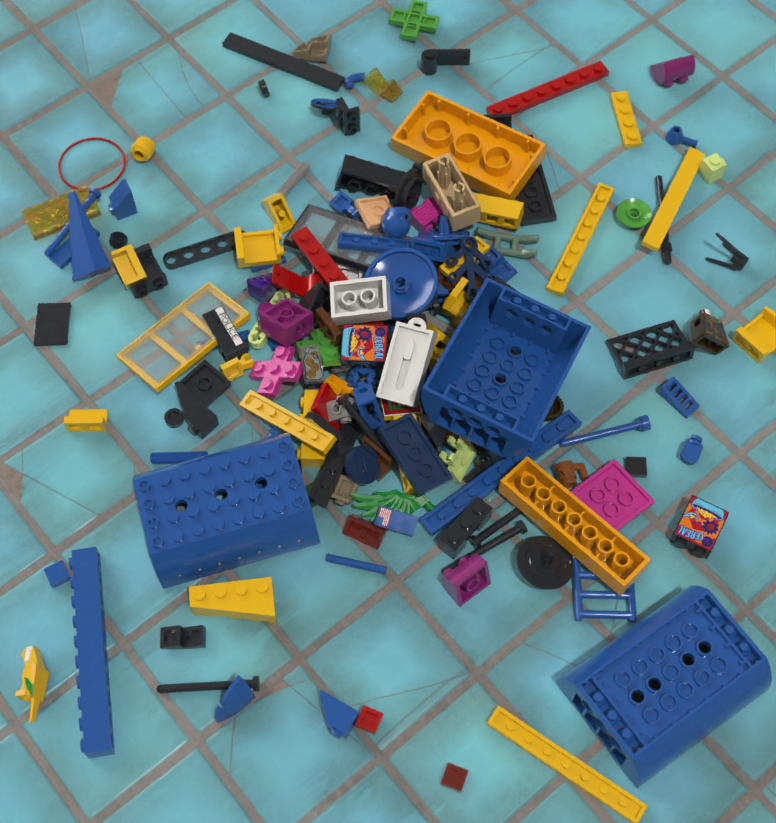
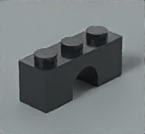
M477 496L439 538L438 548L454 560L466 547L470 536L476 530L480 531L489 521L493 508Z

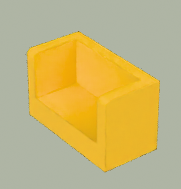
M131 244L111 252L112 260L126 289L147 280V276Z

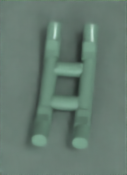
M481 227L476 228L475 233L487 239H494L493 247L502 255L522 259L537 256L536 249L518 250L519 243L530 244L532 242H539V235L520 236L494 232ZM501 240L512 241L511 249L500 248Z

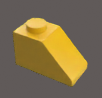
M274 193L261 200L268 217L274 224H277L278 230H281L282 233L290 230L296 223L282 193Z

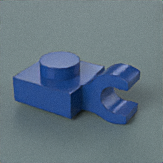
M340 191L329 202L330 206L341 215L347 212L353 219L357 220L360 217L357 213L358 210L353 207L354 201L343 191Z

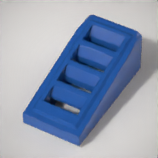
M674 377L669 379L659 390L658 394L686 419L700 407ZM683 398L685 401L680 404L679 401ZM689 403L691 406L686 410L684 407Z

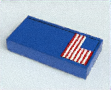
M380 505L374 525L413 536L418 517Z

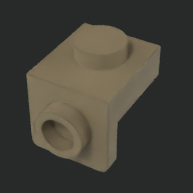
M340 475L331 497L335 498L334 502L340 505L352 504L354 498L350 494L356 493L359 485L354 483L349 477Z

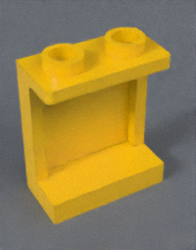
M273 224V230L242 233L241 227L234 228L239 268L282 263L281 256H284V247L279 244V241H282V232L278 230L277 224Z
M767 306L745 327L740 326L731 339L759 364L776 350V312Z

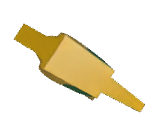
M29 646L21 654V658L24 659V669L21 678L22 686L19 691H16L15 696L20 700L31 701L29 722L35 723L40 701L43 702L50 672L46 669L40 649L35 646Z

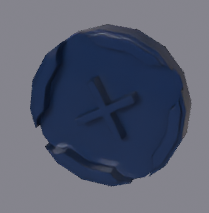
M366 445L350 449L346 455L343 473L358 485H367L374 482L380 472L377 453Z

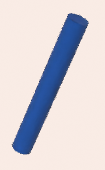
M327 554L326 562L386 574L387 566Z

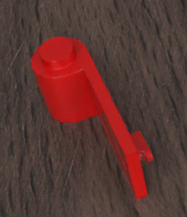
M276 263L273 264L271 284L302 298L317 282H321L324 285L323 278L318 274H310L304 278Z

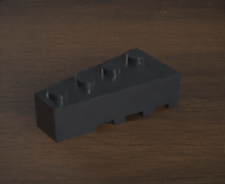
M345 154L334 191L346 189L348 193L354 194L356 191L365 192L367 196L380 194L381 196L387 195L388 199L395 200L396 194L389 190L391 184L398 186L406 172Z

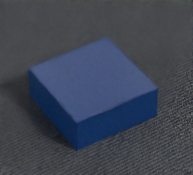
M63 560L44 568L52 588L70 581V574Z

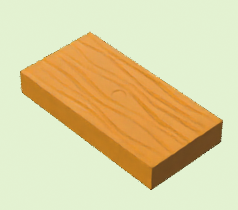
M428 90L391 137L392 150L417 163H424L450 153L470 188L488 196L501 197L508 200L516 199V196L545 158L546 149L545 143Z

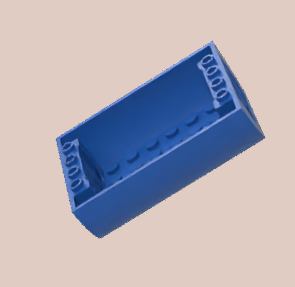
M692 585L685 588L557 679L556 683L638 789L765 693L771 686L772 675L767 657L712 592L707 588ZM699 644H706L710 652L707 654L702 653L699 650ZM690 656L693 660V665H685L682 657ZM656 680L660 685V689L652 690L648 682ZM634 692L640 693L643 697V702L637 703L633 701L631 694Z

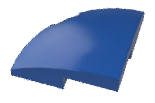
M491 245L490 250L484 256L490 259L493 265L485 272L492 276L493 279L499 277L504 282H507L518 272Z
M239 675L223 695V700L221 701L223 709L218 706L215 711L214 719L216 722L224 721L236 715L255 698L251 688Z

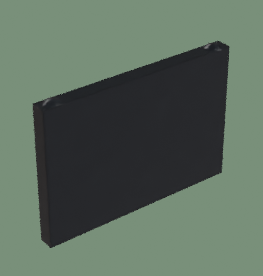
M38 303L34 346L68 344L71 303Z

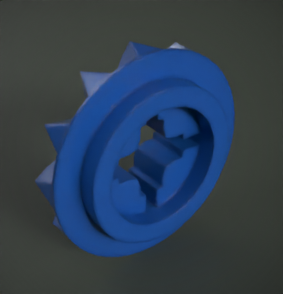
M353 367L348 374L349 387L357 388L361 384L371 383L374 390L378 384V376L375 370L370 367ZM359 375L363 377L368 375L366 378L367 383L364 381L358 382L360 379Z

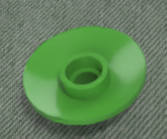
M631 198L622 201L618 205L616 215L623 225L629 228H641L650 222L652 211L644 201Z

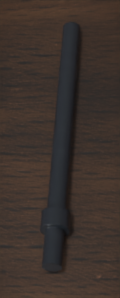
M660 175L655 177L658 209L664 199L663 181ZM668 231L661 244V252L664 254V262L667 265L672 263V244L669 241Z

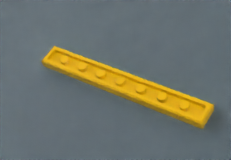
M692 147L689 148L641 243L642 246L655 252L658 251L705 153Z
M598 183L545 291L563 297L615 188Z
M499 705L487 721L486 725L629 822L638 823L648 805Z

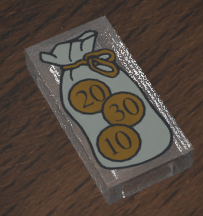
M319 344L300 346L299 350L305 384L324 383L325 378Z

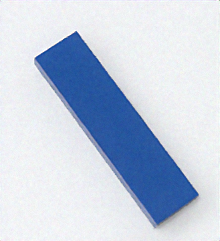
M339 232L337 249L384 253L395 248H410L411 240Z

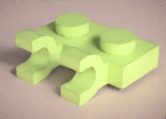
M450 435L447 442L450 446L457 449L456 453L451 452L450 455H447L445 451H441L439 456L445 464H448V470L453 476V481L461 483L477 451L469 440L463 437H459L457 440L453 435Z

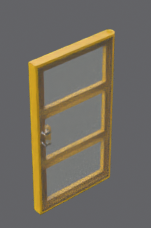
M207 282L116 354V357L153 390L159 393L218 345L202 314L223 306L236 329L248 321L251 316L247 310L213 284Z

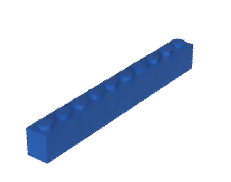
M97 547L71 550L72 558H69L70 570H73V577H70L71 589H74L71 603L73 609H75V616L72 617L73 627L77 631V635L74 636V646L78 648V656H75V665L77 669L79 668L76 684L81 694L77 702L79 710H82V718H79L80 731H83L80 748L81 752L89 759L115 754L101 559Z

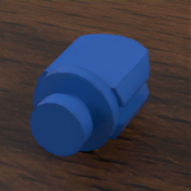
M693 434L690 439L685 441L680 453V460L684 464L694 465L698 461L703 449L701 444L702 437Z

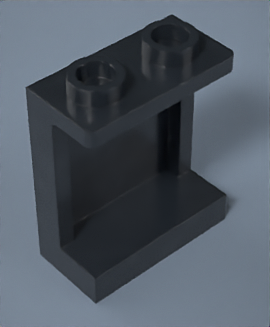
M149 243L135 248L134 251L147 276V280L137 283L130 288L134 298L137 299L146 296L150 292L164 288V286L168 285L165 273L162 272Z

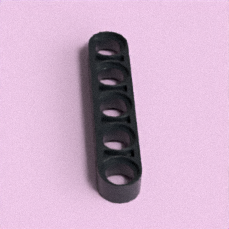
M234 231L167 252L163 256L164 266L169 270H174L236 250ZM222 241L227 242V245L224 247L218 246ZM203 247L210 248L208 252L204 253L201 251ZM185 253H193V256L190 258L184 257ZM169 258L176 259L174 263H167Z

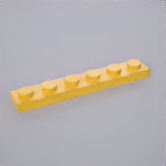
M249 390L239 404L248 412L286 433L289 432L294 438L325 455L337 440L329 432L252 390Z

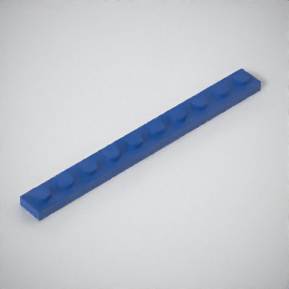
M567 410L538 432L534 442L527 451L517 456L503 457L420 518V523L431 536H434L457 519L477 496L483 499L500 486V481L526 456L535 461L578 429L582 422L570 410Z

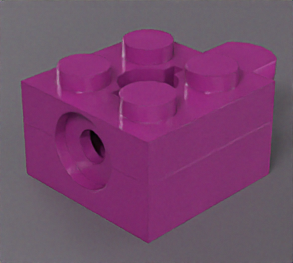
M287 297L274 305L269 302H263L258 305L260 331L286 347L313 331V312Z

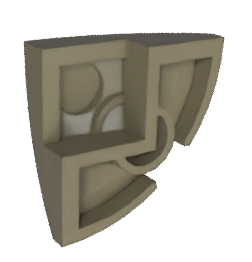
M331 34L312 38L311 41L306 43V46L305 42L301 43L293 50V55L309 61L326 62L331 48Z

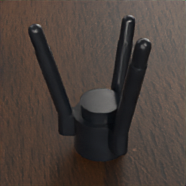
M716 233L715 235L723 242L722 245L734 254L730 260L732 264L706 257L705 260L731 268L734 271L737 268L742 270L750 258L741 253L719 233Z

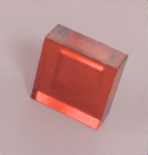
M448 763L440 785L461 793L469 770Z

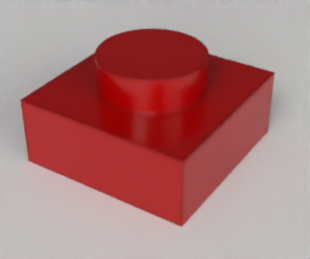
M364 705L355 727L375 735L384 713Z

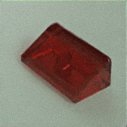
M350 514L342 533L378 550L388 530L374 525L375 523L355 514Z

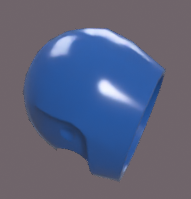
M406 207L387 209L381 224L384 233L391 238L406 236L411 227V224L408 222L412 218L411 210Z

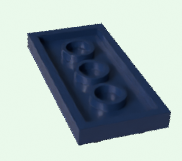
M411 412L377 430L419 497L452 480L453 476Z

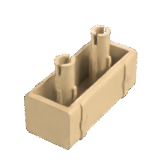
M450 153L424 162L423 179L442 213L447 216V222H449L451 229L457 231L479 222L481 207Z

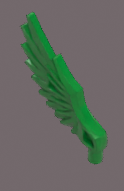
M397 489L388 492L376 491L375 495L350 494L352 498L362 502L354 503L353 507L369 510L362 513V517H372L370 519L371 522L376 520L380 505L410 515L422 506L429 512L435 508L425 494L420 497L417 494L406 495Z

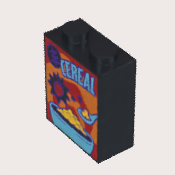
M343 324L340 355L342 365L384 367L393 336L389 325Z
M692 495L670 542L674 543L678 548L691 551L696 557L707 559L730 512Z

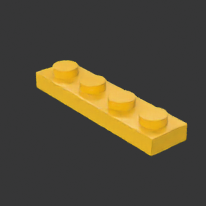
M611 92L610 100L624 149L641 147L642 140L628 92Z

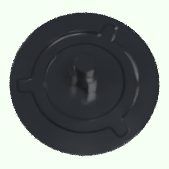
M416 168L408 170L398 186L390 185L389 190L396 194L394 207H406L411 210L416 206L422 191V179L419 177V171Z
M531 537L525 540L517 551L516 562L520 573L529 583L538 588L546 590L558 589L567 584L573 575L574 563L571 554L551 537Z

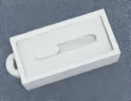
M412 318L408 324L396 322L376 397L417 408L437 338V333L427 329V324L423 319ZM414 324H420L421 327L414 326Z

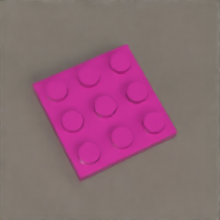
M615 459L571 491L572 494L617 531H620L655 502Z

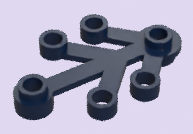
M469 236L461 240L460 249L454 255H450L447 258L446 264L453 268L457 265L458 260L466 254V261L455 272H451L447 276V281L450 284H456L459 277L467 270V280L469 281L467 283L468 290L465 292V299L467 302L472 303L479 291L475 287V273L482 279V284L486 277L494 279L485 272L492 267V261L478 250L477 240ZM474 256L481 262L480 266L474 261Z

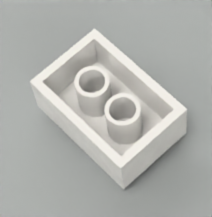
M386 276L330 282L331 318L336 325L392 319L390 284Z

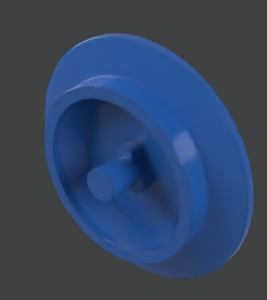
M446 215L440 216L439 229L418 233V237L445 242L449 245H458L463 238L470 236V232L459 229L453 231L449 229Z

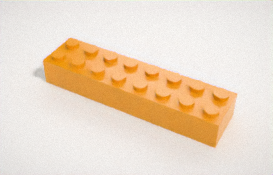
M528 456L500 481L499 493L620 596L647 570L651 559Z

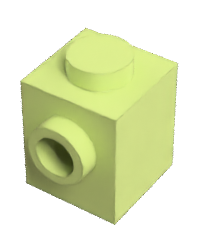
M714 153L702 159L698 173L707 184H710L722 178L727 164L723 158Z

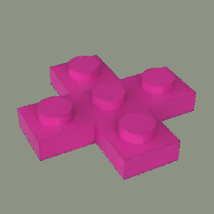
M277 346L271 361H255L249 377L255 381H262L257 391L258 394L263 397H276L283 381H299L305 366L302 362H292L296 351L293 346Z

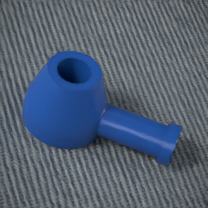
M673 126L666 134V141L670 145L684 143L696 148L699 141L683 136L682 128L679 126Z

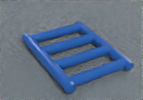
M572 555L574 563L575 621H582L583 618L629 619V622H637L634 583L621 596L615 591L582 590L581 579H601L592 571H581L580 561ZM582 599L627 600L628 611L583 610Z

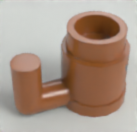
M566 460L557 463L553 467L558 482L566 489L577 485L575 471H579L581 480L589 478L584 463H572V461Z

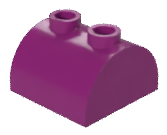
M689 55L650 65L652 76L658 84H663L664 87L673 85V81L677 79L679 82L689 80L688 76L694 74L695 57L694 55Z
M476 553L470 557H462L456 568H448L443 573L442 583L447 593L459 607L491 584L488 563L482 556Z

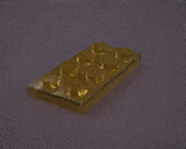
M88 185L73 190L76 192L81 204L90 195ZM68 193L21 210L34 240L61 231L70 220V214H68ZM95 200L85 212L88 219L101 215Z

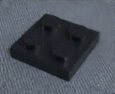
M206 360L202 361L179 381L206 407L232 386L231 381Z

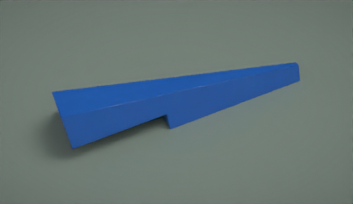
M72 191L68 193L67 197L69 198L68 214H70L69 233L70 250L72 251V281L76 282L88 279L92 275L107 272L111 268V264L76 192Z

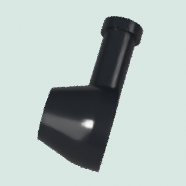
M482 453L475 459V468L467 476L463 477L466 484L494 465V461L488 453Z

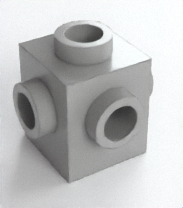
M350 397L348 400L358 411L355 398ZM336 400L326 403L329 422L341 424L352 422L353 417L343 405H338Z

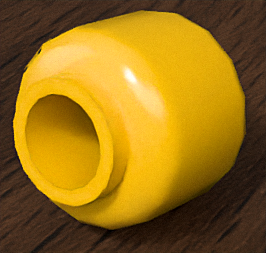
M146 136L138 137L131 146V154L140 162L149 161L156 152L155 143Z

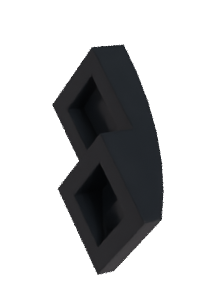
M181 625L163 627L160 630L161 649L177 650L206 647V627L204 625L184 628Z

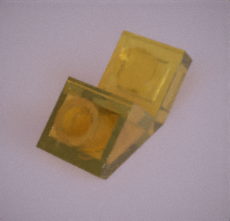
M373 68L363 78L373 93L390 103H393L403 93L394 79L386 81L378 68Z

